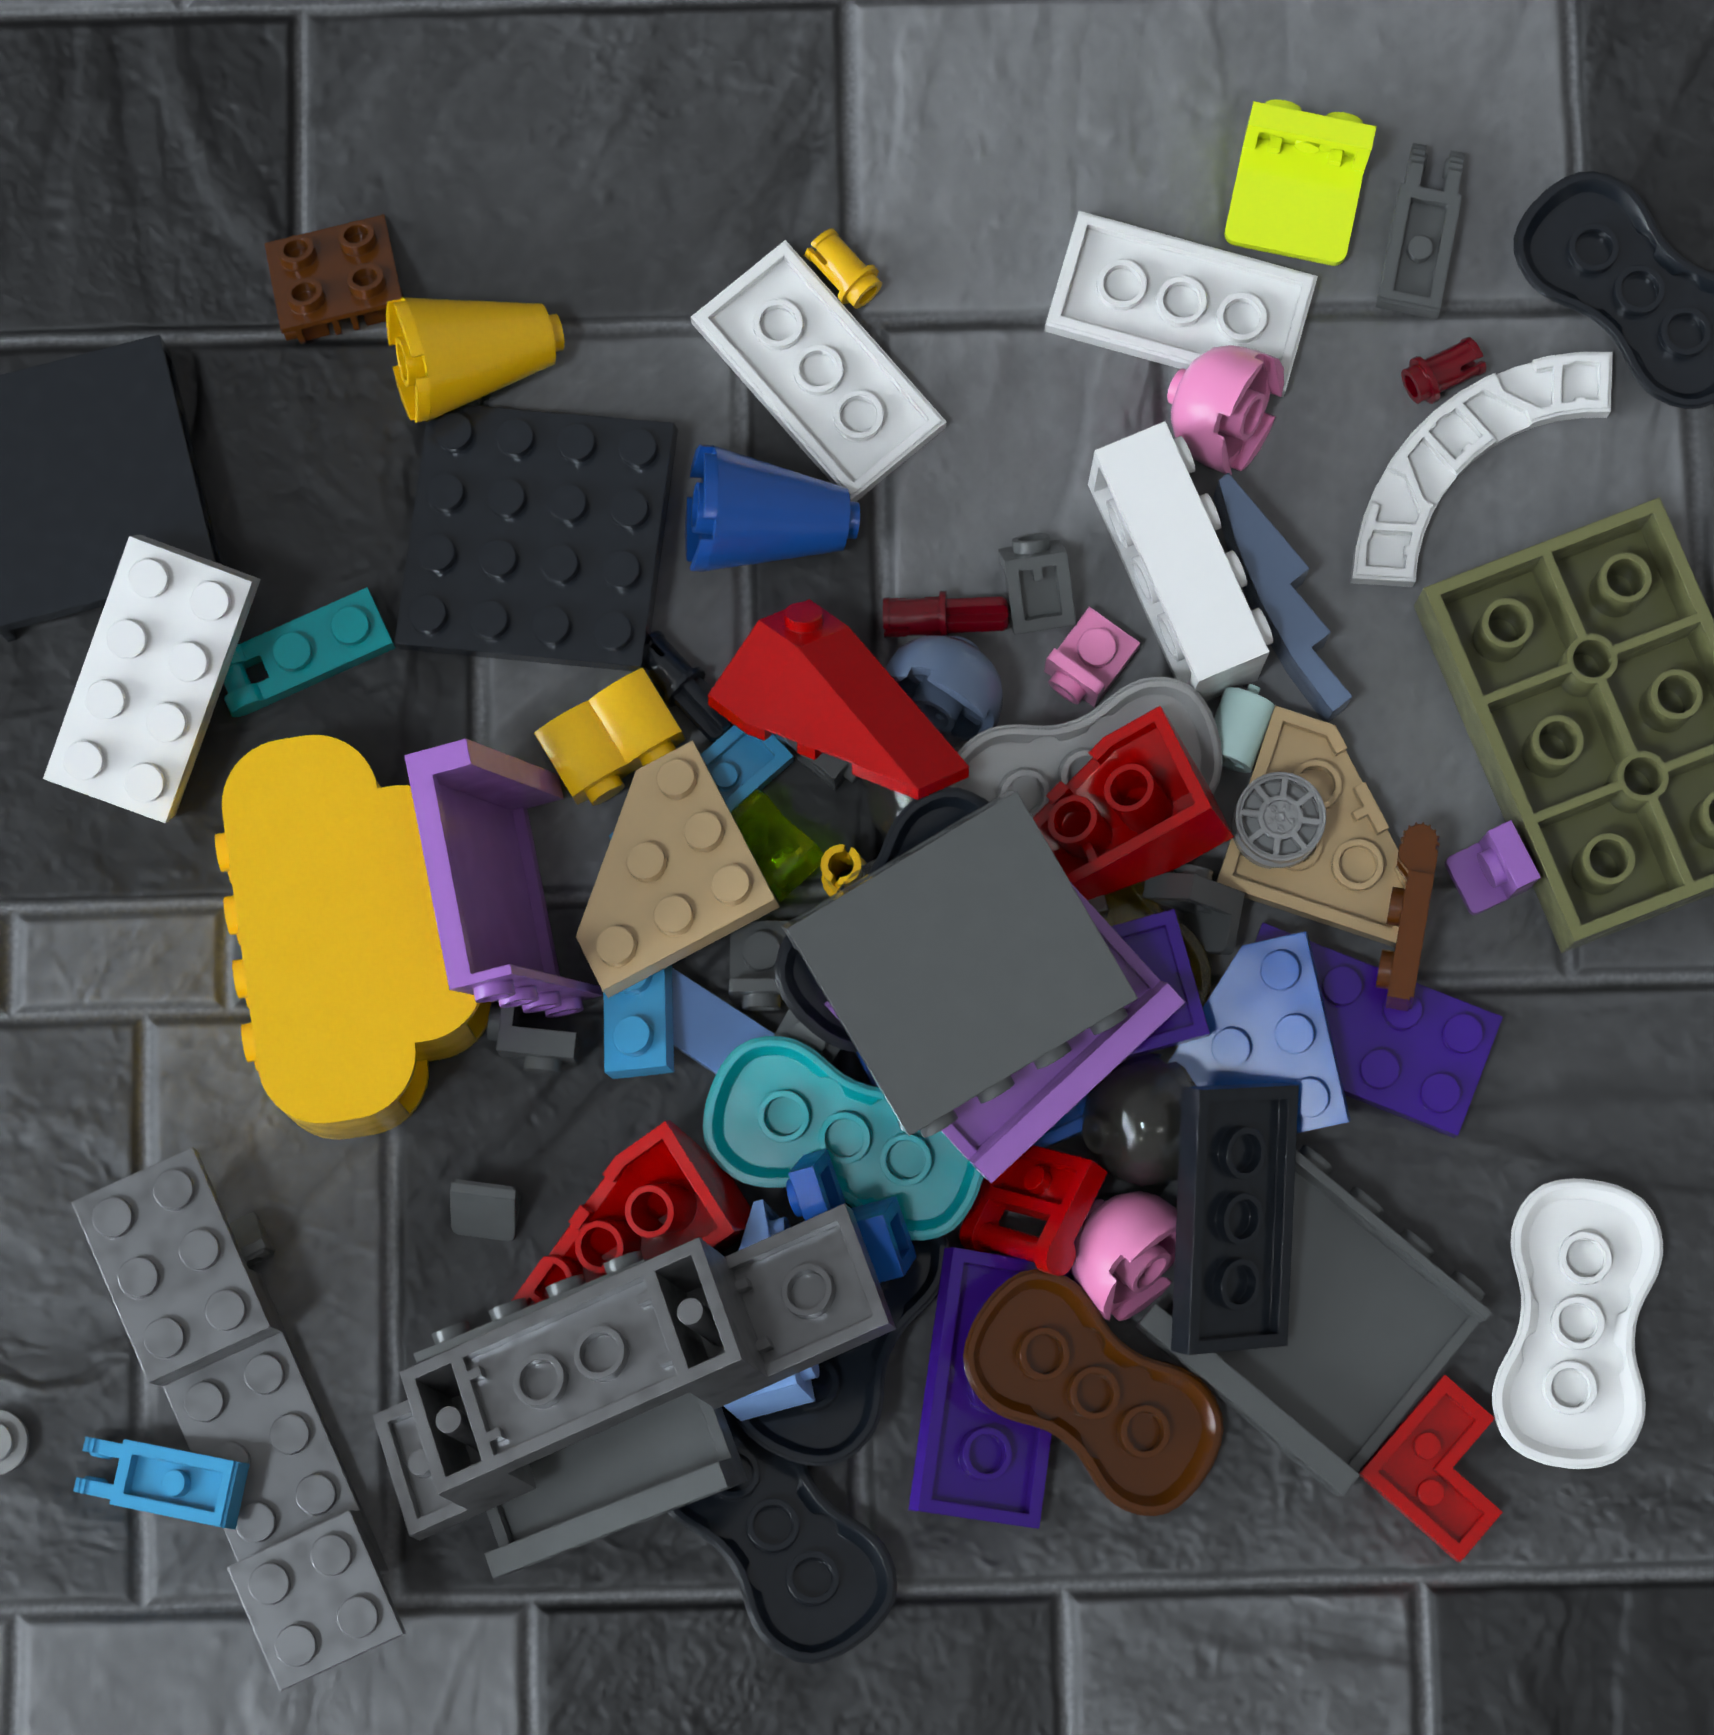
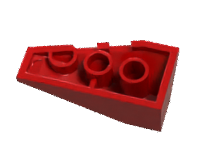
M1161 706L1103 737L1088 752L1092 757L1090 761L1066 785L1060 781L1046 795L1049 802L1033 817L1069 881L1087 901L1177 869L1234 837L1208 784Z
M671 1120L664 1121L614 1157L602 1175L605 1177L585 1204L578 1207L568 1221L570 1225L549 1255L542 1257L511 1301L525 1297L528 1306L546 1300L549 1298L546 1291L547 1286L579 1274H583L586 1283L607 1275L604 1263L638 1250L641 1251L643 1259H651L699 1237L716 1251L722 1253L742 1239L751 1207L733 1178L722 1170L703 1148Z

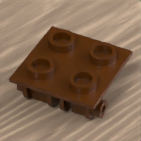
M384 214L264 243L280 330L284 334L286 341L298 339L300 344L307 343V340L330 335L329 322H332L336 335H341L343 331L340 320L349 317L354 331L361 330L358 315L362 314L367 326L385 322L387 302L404 297L402 288H400Z

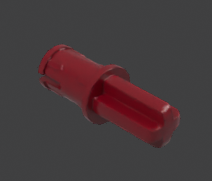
M940 591L939 596L883 598L884 638L931 635L949 636V633L1004 631L1009 625V606L1007 599L1003 597L947 598V591Z

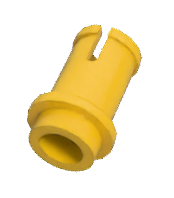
M834 228L824 231L811 242V245L817 249L816 251L812 247L806 249L804 256L810 262H813L839 290L837 298L842 304L850 303L855 309L861 308L871 301L881 289L882 282L877 278L878 269L873 264L866 266L839 237Z
M839 844L830 847L822 856L820 864L822 871L821 880L823 888L829 897L863 878L870 871L869 865L860 857L856 849L851 847L848 853L845 848L846 846ZM852 870L850 874L839 877V880L836 881L837 876L842 871Z

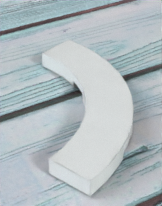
M1574 352L1534 359L1531 363L1484 377L1461 390L1434 410L1409 435L1392 457L1372 493L1360 524L1353 552L1350 583L1413 587L1416 582L1417 563L1424 533L1439 501L1453 482L1475 460L1494 446L1534 427L1557 421L1578 418H1607L1611 412L1613 352Z

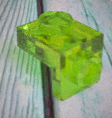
M760 789L755 790L731 812L774 897L780 902L820 866L824 853L818 845L786 819L771 799Z

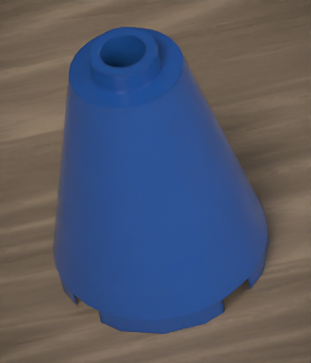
M699 444L695 450L690 478L702 479L701 483L697 482L695 484L693 497H687L685 554L686 560L691 562L689 567L691 571L706 572L839 552L844 550L847 539L857 538L860 525L859 502L850 501V494L847 488L714 445Z

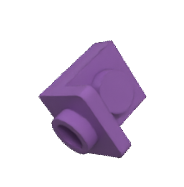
M1512 820L1489 830L1478 843L1449 856L1445 860V867L1471 915H1478L1528 891L1541 878Z

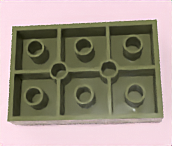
M1660 497L1424 587L1414 604L1415 611L1505 822L1512 820L1541 877L1533 885V888L1561 953L1714 894V620Z

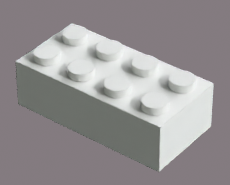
M1164 421L1094 451L1088 486L1174 679L1182 680L1191 685L1207 702L1223 695L1227 687L1240 688L1257 681L1269 655L1267 645L1273 643V636L1261 609L1250 610L1241 590L1242 587L1247 586V579L1238 556L1233 550L1225 553L1215 531L1221 528V522L1211 497L1208 493L1199 496L1189 475L1195 472V464L1187 443L1182 436L1173 439Z
M143 535L129 536L43 779L163 823H167L174 818L261 579Z

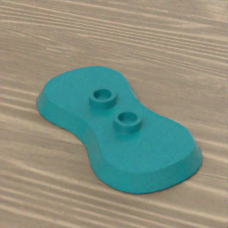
M764 1036L750 1039L737 1046L718 1069L706 1100L703 1117L704 1142L710 1156L730 1176L752 1186L786 1187L787 1180L790 1179L789 1171L803 1155L828 1149L845 1202L854 1208L897 1196L911 1240L923 1241L939 1238L953 1231L971 1209L984 1178L941 1131L926 1138L922 1136L920 1130L908 1136L897 1123L899 1120L880 1088L866 1085L844 1075L814 1049L792 1038Z

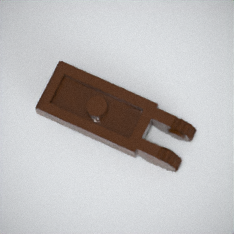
M1415 822V825H1409L1408 830H1404V836L1401 837L1402 844L1399 846L1396 868L1407 883L1405 889L1392 888L1386 925L1399 927L1395 951L1382 949L1376 981V988L1388 989L1386 1008L1408 1011V1008L1412 1009L1438 857L1437 848L1440 845L1436 829L1433 830L1431 825L1427 826L1424 822L1422 824Z

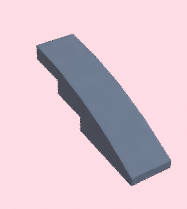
M1227 473L1219 479L1213 498L1228 552L1233 550L1236 553L1246 575L1247 586L1242 588L1251 609L1260 608L1273 636L1271 646L1285 671L1322 721L1329 723L1346 709L1352 695L1316 654L1324 647L1331 631L1296 591L1303 584L1310 568L1234 478Z

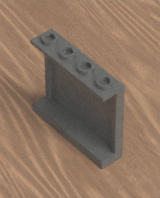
M1017 791L1003 793L781 926L794 949L799 951L899 1120L897 1123L908 1136L919 1130L924 1138L938 1133L958 1119L954 1111L955 1108L977 1096L981 1104L996 1098L1015 1084L1010 1075L1032 1062L1037 1069L1056 1062L1072 1050L1067 1042L1068 1040L1088 1028L1091 1029L1094 1035H1097L1114 1027L1128 1016L1124 1007L1138 999Z
M1303 1145L1299 1151L1296 1150L1288 1346L1185 1355L1171 1351L1174 1281L1135 1328L1185 1370L1200 1378L1211 1392L1335 1496H1343L1360 1476L1358 1473L1465 1340L1479 1323L1487 1320L1493 1312L1481 1303L1486 1294L1479 1286L1458 1271H1454L1449 1277L1430 1261L1435 1252L1426 1242L1405 1228L1400 1234L1396 1233L1379 1219L1384 1210L1373 1198L1357 1187H1353L1349 1193L1329 1177L1334 1170L1333 1167L1316 1151Z
M640 1250L619 1256L604 1263L607 1275L586 1283L583 1274L575 1275L547 1286L546 1291L549 1298L528 1306L524 1297L489 1310L492 1322L471 1329L469 1321H464L436 1331L432 1334L435 1345L413 1353L417 1363L428 1360L649 1259H643ZM689 1392L529 1463L537 1489L486 1511L499 1548L484 1554L492 1577L497 1578L535 1565L749 1481L722 1407L714 1409Z

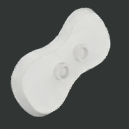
M1575 1178L1555 1180L1543 1184L1531 1192L1520 1206L1513 1222L1511 1253L1521 1293L1520 1321L1516 1336L1498 1369L1494 1381L1492 1407L1495 1421L1502 1437L1511 1448L1523 1456L1542 1464L1561 1468H1599L1612 1464L1627 1454L1636 1442L1643 1426L1646 1402L1635 1354V1332L1639 1312L1661 1267L1663 1239L1654 1211L1644 1199L1632 1191L1604 1181Z

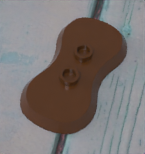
M1038 1269L1020 1272L999 1286L977 1314L965 1342L963 1353L964 1369L971 1388L990 1410L1009 1420L1046 1430L1058 1437L1077 1454L1098 1489L1105 1497L1125 1511L1136 1515L1153 1517L1167 1514L1181 1506L1200 1487L1211 1470L1222 1443L1223 1419L1216 1398L1203 1381L1191 1372L1169 1363L1145 1357L1124 1344L1111 1331L1095 1304L1075 1281L1064 1275L1055 1276Z

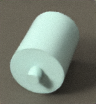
M1249 684L1247 690L1234 687L1225 688L1214 717L1221 741L1222 767L1237 772H1252L1275 707L1271 701L1258 695L1261 688L1256 685Z

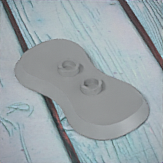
M1169 677L1143 678L1119 689L1097 708L1075 720L1045 726L1024 724L1001 725L977 734L957 752L969 765V777L948 787H958L971 791L988 802L1007 791H1017L1033 818L1049 802L1046 795L1060 781L1066 785L1090 761L1092 757L1088 752L1103 737L1161 706L1208 784L1212 794H1214L1220 782L1222 772L1221 741L1210 708L1204 698L1191 685L1182 680Z

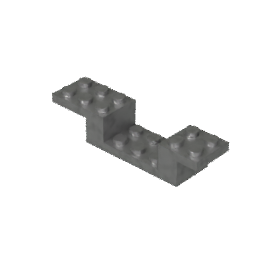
M193 1147L72 1201L73 1208L148 1383L163 1386L190 1452L250 1464L236 1530L223 1528L237 1559V1562L228 1566L227 1569L279 1691L286 1690L406 1634L381 1576L389 1572L381 1550L260 1273L248 1269L197 1149Z
M844 1203L726 1257L698 1237L399 1372L408 1400L372 1416L410 1537L420 1541L537 1489L529 1463L689 1392L714 1409L720 1408L896 1330V1326L853 1210Z

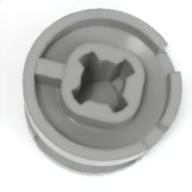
M1273 772L1262 775L1253 780L1244 789L1234 808L1231 819V832L1234 836V842L1242 855L1259 867L1271 869L1296 866L1312 853L1323 835L1326 825L1325 805L1317 789L1298 775L1287 772Z

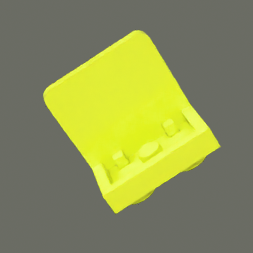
M1273 99L1265 103L1253 101L1224 232L1226 241L1238 247L1330 266H1337L1343 263L1348 252L1363 174L1372 150L1377 126L1363 124L1359 117L1345 112H1331L1326 116L1304 112L1300 106L1286 100Z

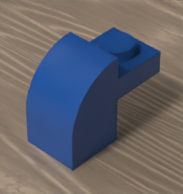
M828 1149L803 1155L789 1171L790 1179L786 1183L787 1196L790 1206L797 1217L803 1216L804 1221L839 1205L846 1204ZM897 1196L851 1208L879 1283L903 1277L917 1255Z

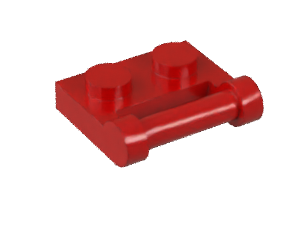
M1032 1145L994 1182L990 1183L984 1179L978 1195L960 1229L961 1244L967 1250L985 1253L996 1251L1034 1262L1039 1271L1055 1276L1065 1275L1072 1268L1076 1258L1074 1240L1108 1172L1093 1160ZM1008 1210L1047 1221L1040 1237L1000 1226L999 1221L1004 1211Z

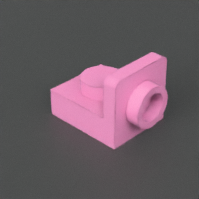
M1089 606L1059 648H1054L1046 658L1044 672L1051 676L1048 684L1066 700L1079 704L1083 699L1095 708L1137 652L1140 642Z

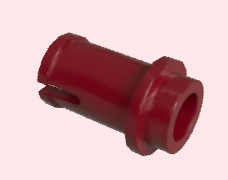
M1466 337L1459 343L1426 359L1416 356L1409 361V367L1401 372L1403 385L1415 403L1419 404L1426 401L1429 404H1433L1439 401L1440 393L1486 372L1485 361L1474 362V360L1483 357V353L1471 337Z

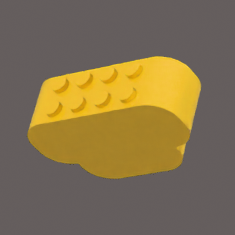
M304 735L270 741L244 755L230 772L222 795V815L225 832L215 834V848L221 872H228L234 894L223 899L226 924L229 934H236L242 952V959L232 961L234 984L238 998H245L251 1017L250 1023L241 1024L244 1054L247 1062H254L262 1086L270 1099L290 1119L307 1132L322 1138L337 1140L383 1133L400 1125L419 1106L428 1084V1061L455 1056L471 1047L483 1035L488 1027V1017L492 1002L477 1003L475 1002L474 995L449 990L411 787L409 785L381 787L365 758L355 748L337 738L324 735Z

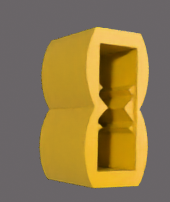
M640 668L615 681L588 701L560 714L534 732V735L575 803L578 805L589 799L592 806L599 805L617 795L625 787L622 782L624 777L677 749L676 746L685 740L682 730L644 668Z

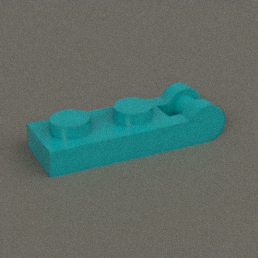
M368 587L241 644H237L224 680V685L228 692L224 697V701L231 717H241L255 712L395 649ZM263 662L269 678L258 683H251L245 669Z

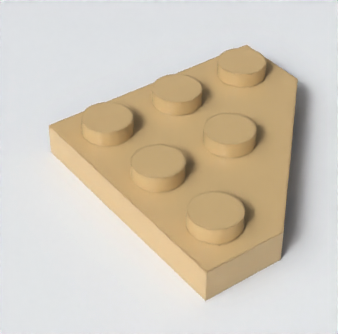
M1275 705L1249 784L1258 777L1273 772H1287L1304 778L1317 789L1323 799L1326 809L1325 829L1312 853L1304 861L1291 868L1266 869L1253 864L1242 855L1232 838L1230 839L1216 882L1244 892V898L1396 947L1399 927L1386 925L1393 887L1405 889L1407 882L1396 868L1399 850L1388 831L1389 826L1366 782H1362L1346 751L1347 746L1336 725Z
M693 740L636 770L576 934L583 953L602 991L608 998L780 907Z

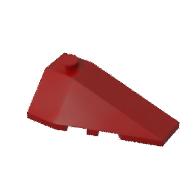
M810 599L793 603L784 610L759 619L708 694V705L746 734L764 741L772 733L797 742L798 754L816 760L822 753L851 763L853 775L917 800L969 777V765L851 628Z

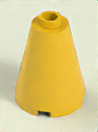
M404 297L387 302L386 328L389 346H396L398 365L393 366L394 376L407 416L411 421L415 420V423L428 422L553 366L556 362V352L563 351L565 347L564 333L559 316L557 314L549 315L542 303Z

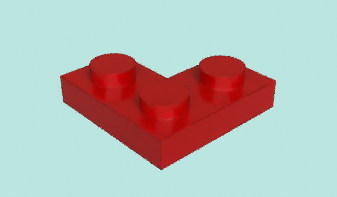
M1442 1375L1358 1473L1364 1481L1456 1562H1461L1503 1513L1453 1469L1495 1418L1448 1376Z

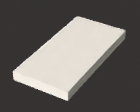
M1078 211L1044 331L1179 369H1187L1196 358L1214 347L1234 345L1258 350L1280 360L1284 368V387L1281 396L1284 397L1318 276Z
M786 240L691 316L692 325L832 484L849 490L850 501L857 502L946 428L947 421Z

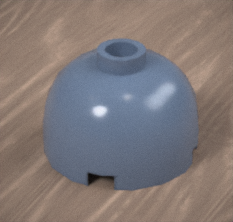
M922 636L900 647L885 667L888 673L950 745L958 746L957 752L977 734L997 726L1003 707L1001 677L988 657L972 641L960 636Z

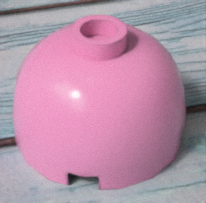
M1234 345L1214 347L1200 355L1187 369L1182 368L1175 374L1167 394L1168 403L1172 404L1171 423L1175 437L1182 436L1193 459L1209 468L1224 474L1229 473L1230 475H1232L1231 468L1242 471L1248 467L1260 451L1275 420V416L1265 413L1269 402L1270 393L1278 397L1282 396L1284 368L1280 360L1261 351Z
M1136 1191L1115 1195L1107 1201L1103 1199L1095 1200L1074 1240L1076 1258L1071 1268L1073 1279L1083 1288L1100 1314L1108 1321H1110L1111 1314L1118 1321L1127 1320L1136 1315L1161 1296L1172 1283L1167 1277L1161 1276L1175 1261L1177 1208L1157 1195Z

